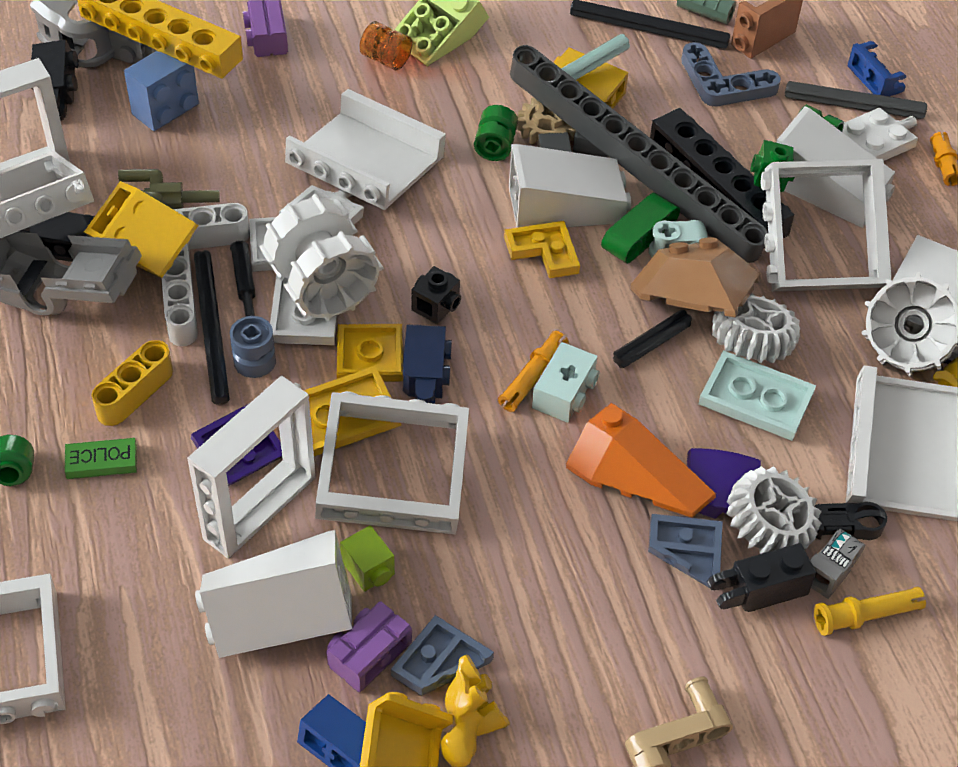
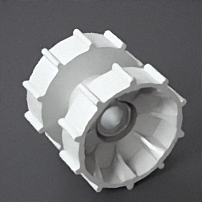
M314 194L312 198L302 200L293 205L288 203L286 205L287 209L280 213L272 223L266 224L268 230L265 235L264 244L259 247L278 278L280 280L284 278L289 279L288 283L284 284V287L304 318L313 316L325 318L326 321H329L331 317L342 314L350 309L354 311L356 309L355 306L363 301L370 292L376 291L374 286L378 280L379 271L384 269L375 256V250L364 235L359 238L353 236L358 230L349 219V213L338 198L332 201L327 198H319L317 194Z
M916 272L914 277H904L892 282L887 278L885 280L887 285L877 292L871 302H865L868 311L866 330L862 331V335L871 342L879 354L877 360L882 365L889 363L898 369L904 370L910 377L913 376V372L927 371L933 368H937L939 371L942 370L941 364L951 356L956 348L958 349V306L950 294L949 284L945 283L942 286L933 280L921 277L920 272ZM910 317H919L924 322V328L918 334H910L905 330V322Z

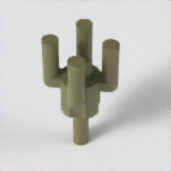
M159 169L118 170L119 182H150V188H144L141 191L171 209H181L184 207V203L220 202L219 190L183 191L182 182L163 183V174Z

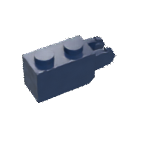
M406 326L403 392L409 397H415V399L423 400L426 403L435 404V398H442L443 385L449 386L450 366L444 365L445 359L451 360L452 340H446V326Z

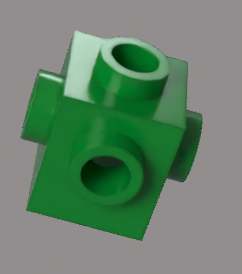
M764 140L759 153L754 155L750 167V172H754V185L761 187V174L765 172V168L770 163L794 161L793 147ZM795 177L779 178L780 192H784L788 181L793 182Z

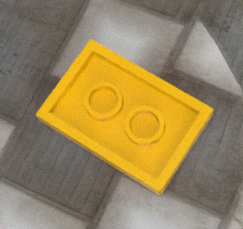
M376 366L303 390L309 394L314 456L323 454L332 392L342 393L350 391L363 396L375 397L385 395L391 397ZM340 416L335 449L402 426V423Z

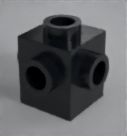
M435 266L426 275H421L411 289V310L437 325L450 311H455L461 302L460 280L453 274Z

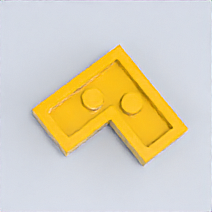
M565 221L505 229L504 239L511 260L542 256L549 278L579 274L580 263Z

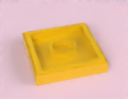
M338 324L337 379L376 366L383 382L403 381L402 324Z

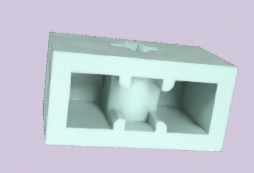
M561 342L534 387L532 408L568 423L574 412L579 413L582 410L586 400L585 393L587 389H593L597 383L600 371L596 370L598 356Z

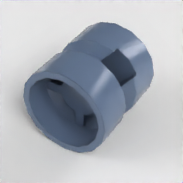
M246 316L237 320L230 329L235 369L244 377L258 378L269 374L276 364L271 324L266 319L258 316Z

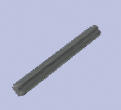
M788 81L785 89V97L867 111L880 107L887 114L904 117L913 116V118L924 119L927 112V103L794 81Z

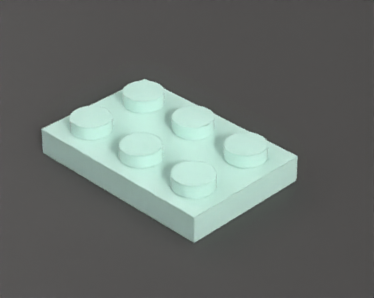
M723 350L700 395L698 405L793 441L812 399L816 385L751 360L748 361L743 357H735V354Z

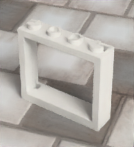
M39 58L0 70V98L30 88L34 89L47 147L1 162L0 171L51 151H55L70 162L51 78ZM52 160L44 162L47 171L53 169L54 164Z
M55 151L1 170L0 238L94 202L84 172ZM52 160L54 164L53 169L47 171L44 162Z
M883 159L772 162L765 168V172L761 174V188L766 190V202L763 204V219L768 221V233L765 235L764 245L765 251L770 252V265L767 266L766 277L767 282L772 285V292L882 288L887 285L885 280L887 278L891 280ZM862 175L869 277L785 280L779 178Z
M282 375L187 457L202 538L228 559L316 478L309 394L301 389L300 384H293ZM279 426L283 460L231 506L226 472Z
M350 391L342 393L332 392L316 497L315 519L456 535L460 511L469 408L460 407L453 403L444 405L426 403L419 399L409 401L397 400L385 395L371 397L358 395ZM340 416L456 429L449 505L329 492Z
M51 574L0 582V615L41 608L47 683L0 692V724L11 723L17 718L28 716L45 717V713L66 710L57 591Z

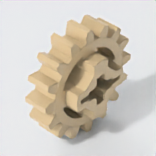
M531 98V105L523 103L522 110L518 111L517 130L521 131L522 139L530 137L529 144L532 145L538 142V134L568 132L569 140L574 141L576 130L535 98Z

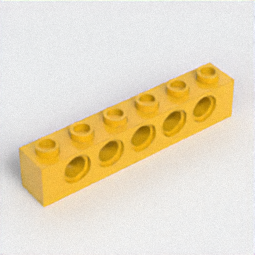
M77 0L80 15L86 20L97 23L111 31H115L221 79L243 60L240 35L159 0Z

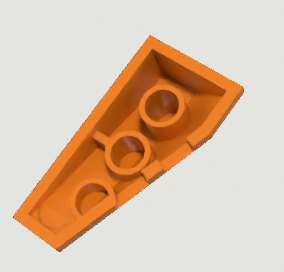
M610 403L587 422L566 462L568 470L590 485L602 488L603 485L621 490V495L632 498L633 494L652 500L654 506L691 518L716 498V493L641 422L613 403Z

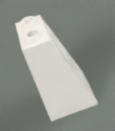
M804 106L776 142L793 147L794 161L877 159L806 106ZM884 164L886 202H888L895 189V185L892 184L895 171ZM862 175L795 177L793 182L788 181L785 192L861 228L864 227L865 209Z
M511 144L509 192L516 228L565 221L566 227L615 224L626 215V211L631 210V196L629 192H625V172L620 171L617 159Z
M335 530L203 574L200 590L195 592L198 610L200 613L205 612L208 623H205L209 645L215 644L219 658L352 629V594Z

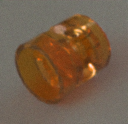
M374 21L363 32L359 45L362 55L375 61H380L381 64L397 71L409 59L412 50V39L399 31H392L390 27Z

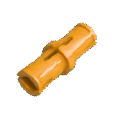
M937 132L930 138V143L936 156L934 157L935 165L940 168L945 185L949 186L950 181L952 186L958 185V154L951 147L948 134L943 132L941 135V132Z

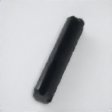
M686 310L676 312L614 351L613 361L620 368L627 367L690 327L691 315Z

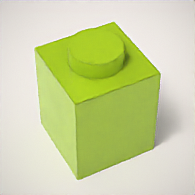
M371 525L340 542L344 565L364 592L374 586L384 585L395 575L394 554Z

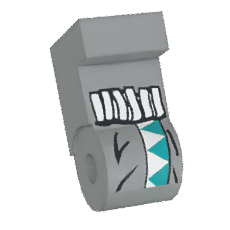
M839 529L826 546L810 559L816 572L829 580L830 583H821L815 576L811 588L829 599L850 573V569L862 554L865 544Z

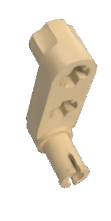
M707 677L694 678L685 685V690L688 692L697 711L696 714L642 730L626 740L625 747L634 767H672L668 758L669 755L709 743L732 731L733 725L724 706L718 704L708 684Z

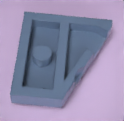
M652 514L648 552L709 587L707 580L710 576L718 572L720 573L723 521Z
M435 615L391 668V676L422 696L453 681L456 677L460 657L466 654L469 655L476 668L479 669L492 662L494 652Z

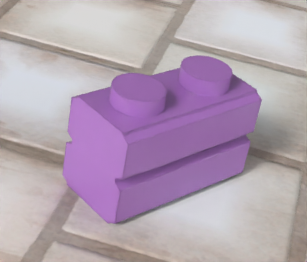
M248 0V11H243L245 28H250L246 29L247 45L253 46L254 54L257 57L270 56V54H287V33L281 0Z
M378 602L371 610L364 608L356 616L351 630H348L345 634L339 632L330 640L327 646L328 665L331 670L341 678H344L357 692H361L412 643V628L409 623L399 615H395L383 602Z

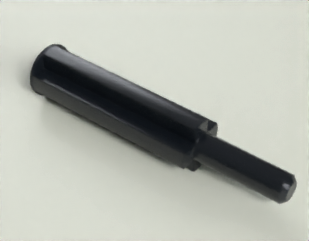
M236 241L230 245L238 298L243 301L245 317L255 316L252 300L255 298V288L248 251L249 246L245 241Z

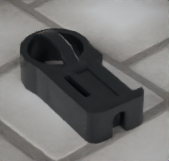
M873 502L815 505L821 511L818 520L822 524L816 536L819 540H821L822 535H834L839 529H842L856 539L874 540L881 536L887 523L885 510ZM874 517L880 526L869 528L862 525L858 519Z

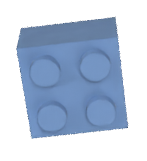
M155 51L124 70L131 113L152 131L158 130L199 104L194 66L181 62L162 52Z

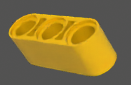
M151 340L144 343L95 386L91 396L97 419L101 424L106 426L120 424L171 378L173 367L169 347L165 342Z

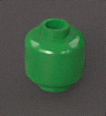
M7 434L0 436V484L4 486L22 484L29 479L33 471L34 449L32 444L24 437Z

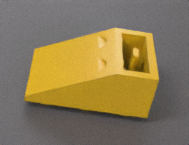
M120 181L84 233L89 237L128 239L131 246L138 247L142 255L136 266L163 278L165 273L172 267L174 260L183 247L190 241L199 225L140 189Z

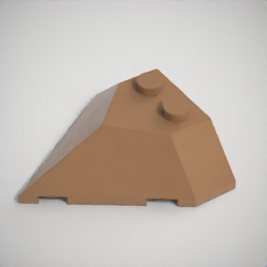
M707 237L700 239L699 243L688 245L684 242H676L670 244L669 248L659 249L631 283V291L642 300L652 301L658 298H666V304L703 312H710L712 310L724 312L725 316L736 318L738 307H743L754 290V283H758L761 277L760 272L717 238Z

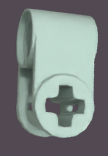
M699 220L659 221L653 227L654 241L649 245V254L653 257L659 249L669 248L670 244L676 242H684L688 245L699 243L700 239L708 237L704 223Z

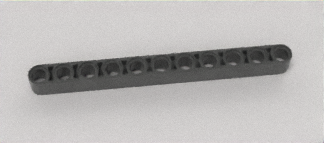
M522 45L514 50L510 77L516 84L610 158L617 159L620 166L649 189L679 207L680 213L687 219L703 222L710 237L717 238L747 263L755 262L760 258L765 247V235L768 233L762 224L532 46Z

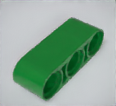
M653 192L608 229L602 239L601 247L624 263L629 264L654 241V225L664 220L677 221L680 208Z

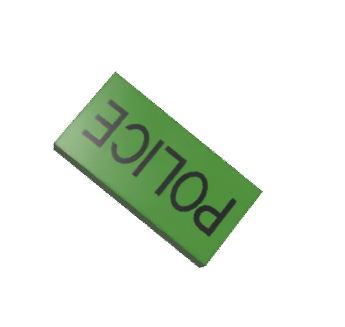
M135 438L65 444V475L67 479L137 473V444Z

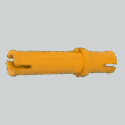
M556 330L552 331L540 348L534 349L530 354V361L503 394L498 397L500 405L506 400L508 401L503 407L505 410L514 412L538 382L559 347L560 342L558 341L563 337V333ZM565 337V338L561 341V342H564V343H566V344H569V341H568V338H567V337Z

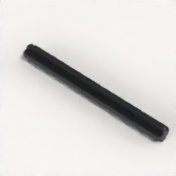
M573 0L570 8V14L573 16L697 42L712 47L727 49L730 41V34L727 32L582 0Z
M208 250L197 251L194 254L211 399L216 405L220 403L226 404L230 397L211 253Z

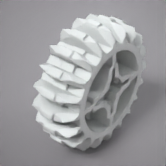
M751 293L743 307H738L736 318L725 316L724 312L716 311L712 320V335L717 338V343L724 345L725 351H733L735 357L743 356L748 361L755 359L759 363H762L763 360L774 363L776 359L784 360L786 356L792 354L800 337V320L795 317V312L787 310V305L785 304L779 305L776 303V299H766L764 295L757 297Z
M761 466L754 471L750 470L748 473H745L733 485V489L726 501L730 505L726 514L733 518L730 527L739 529L738 538H745L749 541L748 549L756 546L759 548L760 554L801 543L805 550L816 539L817 531L822 524L818 520L821 511L814 507L817 498L809 497L807 494L809 487L803 488L798 484L799 477L791 479L788 476L787 470L779 474L774 466L767 470Z

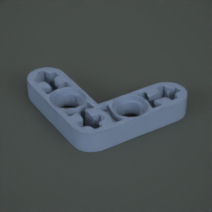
M691 42L683 48L682 64L701 100L709 106H722L767 98L778 93L781 78L773 70H758L723 77L708 49L703 44ZM699 72H706V73H709V74H711V75H710V76H702V75H700V74H698V73H699ZM734 86H744L747 90H739Z

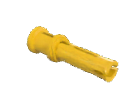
M917 586L912 589L862 600L850 596L836 604L826 605L822 602L815 604L814 620L818 631L823 636L831 635L833 630L846 627L854 630L860 628L864 621L925 609L926 600L918 601L915 599L925 597L923 590Z

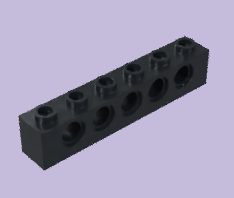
M677 108L652 120L650 133L652 140L762 224L768 231V221L763 219V204L766 202V190H762L761 187L754 185V176L748 169L744 168L730 152L726 151L714 140L712 135L707 133L681 108ZM781 202L783 238L790 234L795 214L788 206Z

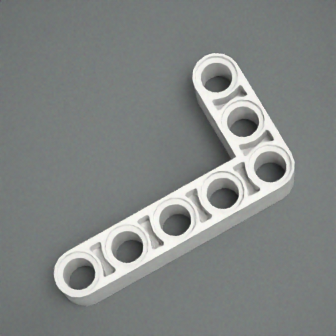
M227 203L173 209L199 225L190 241L174 260L172 267L161 278L166 326L170 342L174 345H191L198 336L189 250L227 246L236 241H247L250 237L248 211L242 204Z

